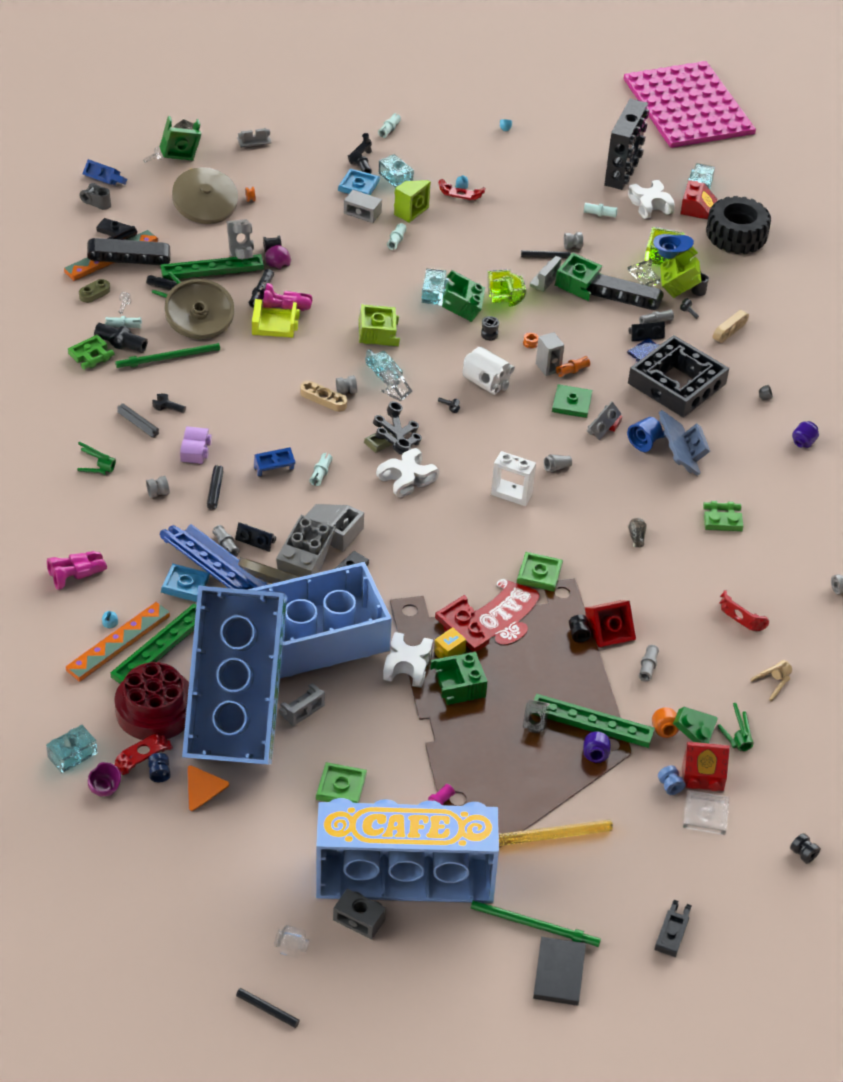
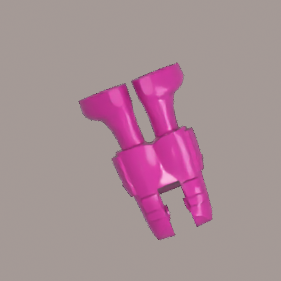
M267 283L266 290L264 291L263 308L292 309L294 302L297 303V309H300V311L309 310L313 297L310 294L284 291V294L280 295L274 292L272 284Z
M96 551L70 554L68 558L51 557L47 558L46 562L48 573L50 576H53L54 585L57 590L63 589L66 578L74 575L75 579H82L107 569V564L103 560L102 554Z

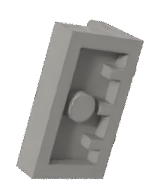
M555 256L551 261H548L547 265L532 279L530 286L544 292L555 280L557 270L561 266V258Z

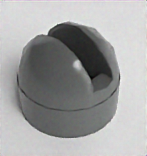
M769 385L761 387L759 389V397L763 400L773 398L771 387Z

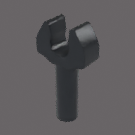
M157 394V400H152L153 407L159 411L165 407L182 413L186 411V406L169 401L168 394Z

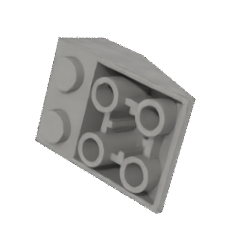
M315 504L305 515L336 526L330 546L344 551L364 529V512L349 505Z
M300 515L276 558L277 569L299 577L319 573L334 536L336 526Z

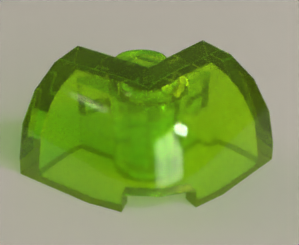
M511 270L487 271L488 292L492 303L508 302V306L511 307L522 302L526 295V286L522 275L518 276L511 273Z

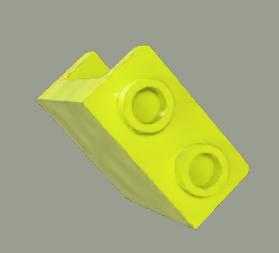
M255 299L252 335L294 338V331H298V320L300 317V309H297V303L293 302L292 310L262 308V300Z

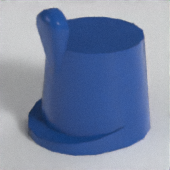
M647 417L630 425L627 431L630 443L641 452L650 451L657 439L666 437L660 422L654 417Z

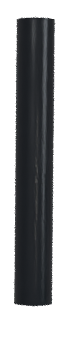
M521 250V257L554 258L557 256L568 258L571 255V252Z
M242 988L237 991L236 996L294 1028L298 1026L300 1020Z

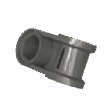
M91 183L86 190H82L79 193L81 200L86 204L101 210L111 207L110 190L108 188Z

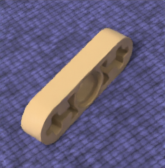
M743 310L736 312L716 328L713 333V339L719 343L724 342L747 323L749 314Z
M305 381L300 386V394L306 399L338 412L344 411L347 408V397L343 394L312 381ZM320 395H327L328 397L322 398Z

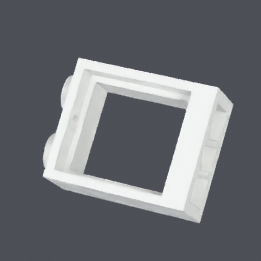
M501 451L494 462L491 495L526 506L533 493L536 462ZM502 469L524 476V485L501 479Z

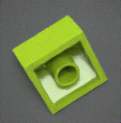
M405 181L397 186L394 191V215L410 223L427 210L430 202L431 181Z

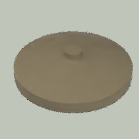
M199 167L185 171L176 179L172 190V200L176 209L185 218L201 224H214L224 221L235 211L238 191L233 181L224 173L212 168Z
M206 279L186 280L177 284L168 293L164 306L165 317L169 325L179 334L193 339H208L220 335L230 326L234 317V302L230 293L216 282Z
M240 557L238 565L257 579L266 582L267 585L299 578L297 575Z

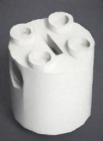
M478 347L465 357L462 373L469 381L496 395L500 390L505 391L508 388V380L515 367L487 349Z

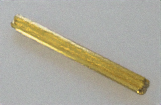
M608 819L499 834V846L612 831L613 823L612 820Z

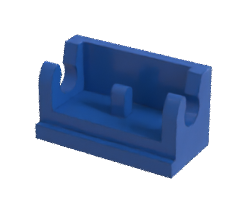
M291 447L254 455V468L257 470V476H262V471L289 466V469L292 470L296 463Z

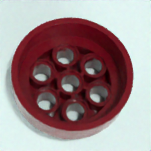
M149 662L133 668L120 683L115 693V713L118 724L127 734L140 740L154 734L164 735L166 739L177 736L185 730L189 689L188 680L177 669L165 663Z

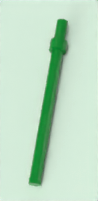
M215 343L142 357L132 356L129 359L115 361L116 368L126 366L137 367L138 364L220 350V345Z
M475 900L471 903L470 909L570 938L573 942H583L596 947L600 946L601 938L584 934L585 931L579 929L574 931Z

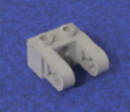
M247 219L226 221L230 256H236L238 259L252 258V250H254L253 240H250L252 224ZM244 234L245 239L242 242H238L236 239L237 235Z

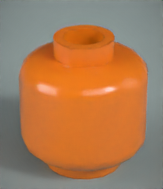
M668 707L660 708L652 715L651 720L655 732L662 738L673 737L679 732V729L673 725L677 715L673 709Z

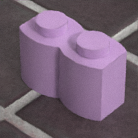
M186 427L180 450L181 462L203 464L204 458H208L209 448L207 446L211 445L212 441L209 429Z

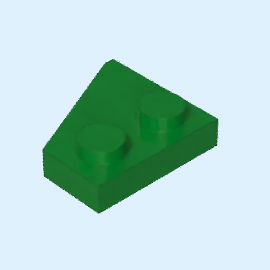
M682 707L678 710L673 725L693 742L709 743L718 718L691 708Z

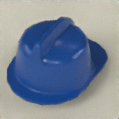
M661 234L653 240V245L658 249V254L667 259H672L677 254L689 250L694 244V240L686 235Z

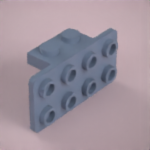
M661 410L659 412V421L664 426V434L669 440L668 445L673 451L674 461L678 465L684 466L689 473H694L698 476L701 472L697 461L710 452L702 427L696 423L685 432L680 422Z

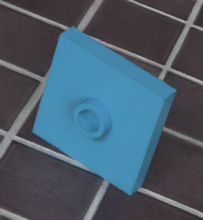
M349 169L339 184L338 191L350 194L352 190L371 195L380 181V176Z
M172 563L161 587V593L197 602L198 586H206L210 574Z

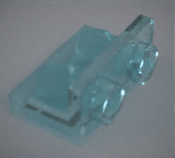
M371 349L366 351L365 362L367 366L384 383L403 376V370L385 351L374 354Z

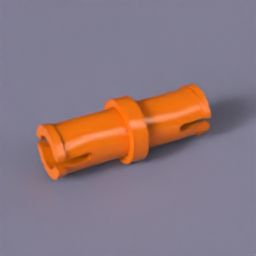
M584 356L577 360H569L568 363L557 366L556 373L559 374V377L569 373H577L580 369L590 366V359Z

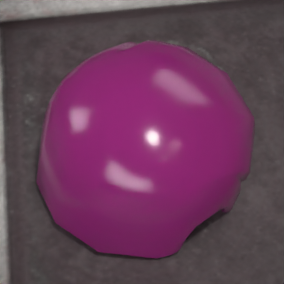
M280 245L271 247L264 255L266 265L281 269L283 265L289 266L291 263L288 250Z
M108 762L99 763L95 769L90 771L88 776L89 789L100 797L114 794L121 782L120 770L117 766Z

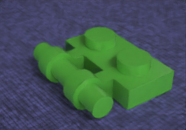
M98 335L68 348V354L77 363L85 361L81 363L83 370L94 368L96 364L102 361L106 362L115 355L112 349L106 351L108 349L107 343Z
M717 501L703 503V510H710L704 512L705 530L743 531L742 513L734 512L741 511V504H736L733 501H728L727 503H717Z

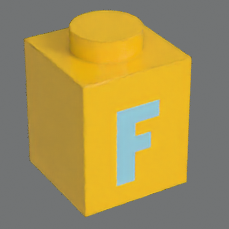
M452 627L435 639V655L438 658L462 655L466 652V639Z

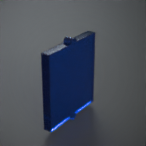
M647 338L629 349L627 353L638 362L660 344H656Z

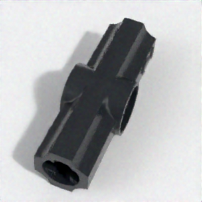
M98 323L94 330V336L98 335L103 340L109 341L116 349L126 347L144 353L148 344V339L132 334L125 326H120L117 329Z

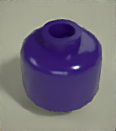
M811 421L799 423L792 433L795 445L800 448L811 447L819 437L818 427Z
M602 732L589 733L585 737L583 752L586 759L595 763L605 761L610 755L611 744L609 737Z

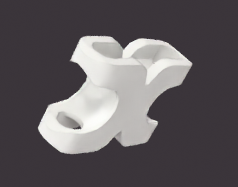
M660 180L651 181L650 188H642L638 184L629 185L628 196L634 205L639 206L638 212L644 219L651 218L652 210H660L666 215L674 213V200L670 194L663 192L664 186Z
M413 448L402 454V461L395 458L380 464L376 475L381 481L397 480L394 483L393 493L401 498L411 494L414 491V485L425 487L436 481L440 471L433 464L420 465L422 452L417 448Z
M395 632L391 641L390 654L386 657L383 680L392 682L397 674L406 673L413 678L412 686L421 688L425 679V669L431 658L433 639L424 638L420 645L409 646L403 641L404 634Z

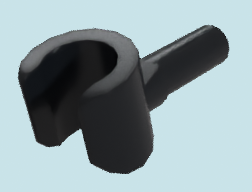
M685 298L680 305V309L682 311L687 310L698 319L699 315L691 308L692 301Z
M438 398V402L447 404L451 412L457 413L460 406L458 405L460 401L458 399L450 401Z

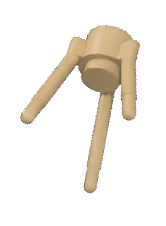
M786 660L780 661L773 667L760 672V674L750 679L753 682L771 673L775 679L782 680L770 696L769 701H773L785 683L790 680L789 675L792 673V666Z

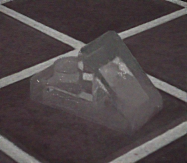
M653 259L628 266L629 272L641 284L647 286L660 284L661 278L651 269Z
M394 362L389 363L379 372L386 383V386L380 391L398 401H403L413 392Z

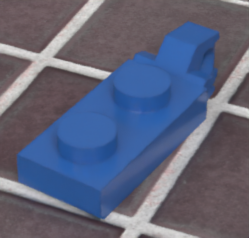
M90 159L87 160L82 173L85 176L116 186L117 182L126 185L127 182L126 178L120 176L121 172L117 169Z

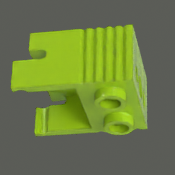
M693 246L660 265L662 287L673 298L701 283L700 262L694 257L698 252Z
M361 304L358 319L359 343L399 347L400 337H395L396 325H398L399 316L396 315V307Z

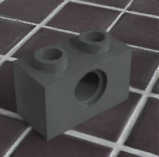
M348 888L333 908V921L371 940L385 921L386 907Z

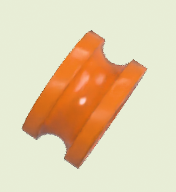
M246 187V201H256L254 187H251V189Z
M532 332L526 333L523 345L527 348H536L539 336Z

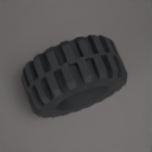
M725 197L711 206L706 233L712 244L717 245L719 249H724L729 253L735 252L734 254H748L749 252L757 251V249L759 250L766 244L771 225V215L767 208L763 207V204L757 203L752 198Z

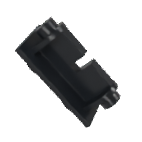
M665 321L631 325L628 328V332L631 334V341L665 338Z
M238 522L235 540L270 552L271 544H274L277 539L273 533Z

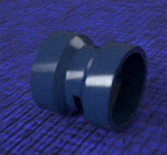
M154 753L149 756L148 767L150 768L149 777L151 781L160 783L170 778L168 755Z

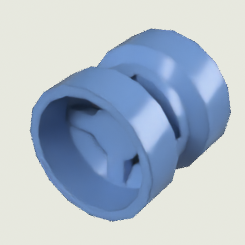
M666 766L659 771L658 779L664 784V789L668 795H675L685 788V782L682 777H679V771L676 766Z

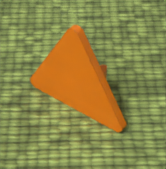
M189 765V810L195 811L228 788L229 782Z

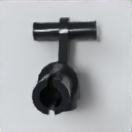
M364 133L362 134V143L347 156L350 164H357L362 172L371 174L372 169L368 164L369 160L367 157L362 156V153L364 151L368 154L372 152V141L369 139V134Z

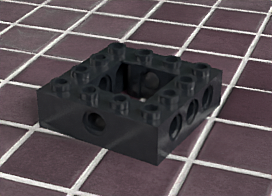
M630 98L613 128L604 186L623 190L625 184L628 185L635 167L638 166L639 158L643 156L644 149H642L646 138L643 135L647 129L645 121L649 116L647 102Z
M673 335L630 367L628 384L684 418L726 385L729 368ZM673 367L693 378L687 381V384L681 389L678 381L664 375Z

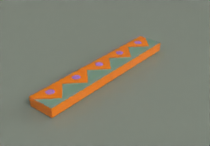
M149 230L126 239L158 242V238ZM84 258L65 267L64 273L75 281L115 262L92 261Z
M153 603L66 666V671L79 682L169 618L170 612L159 603Z

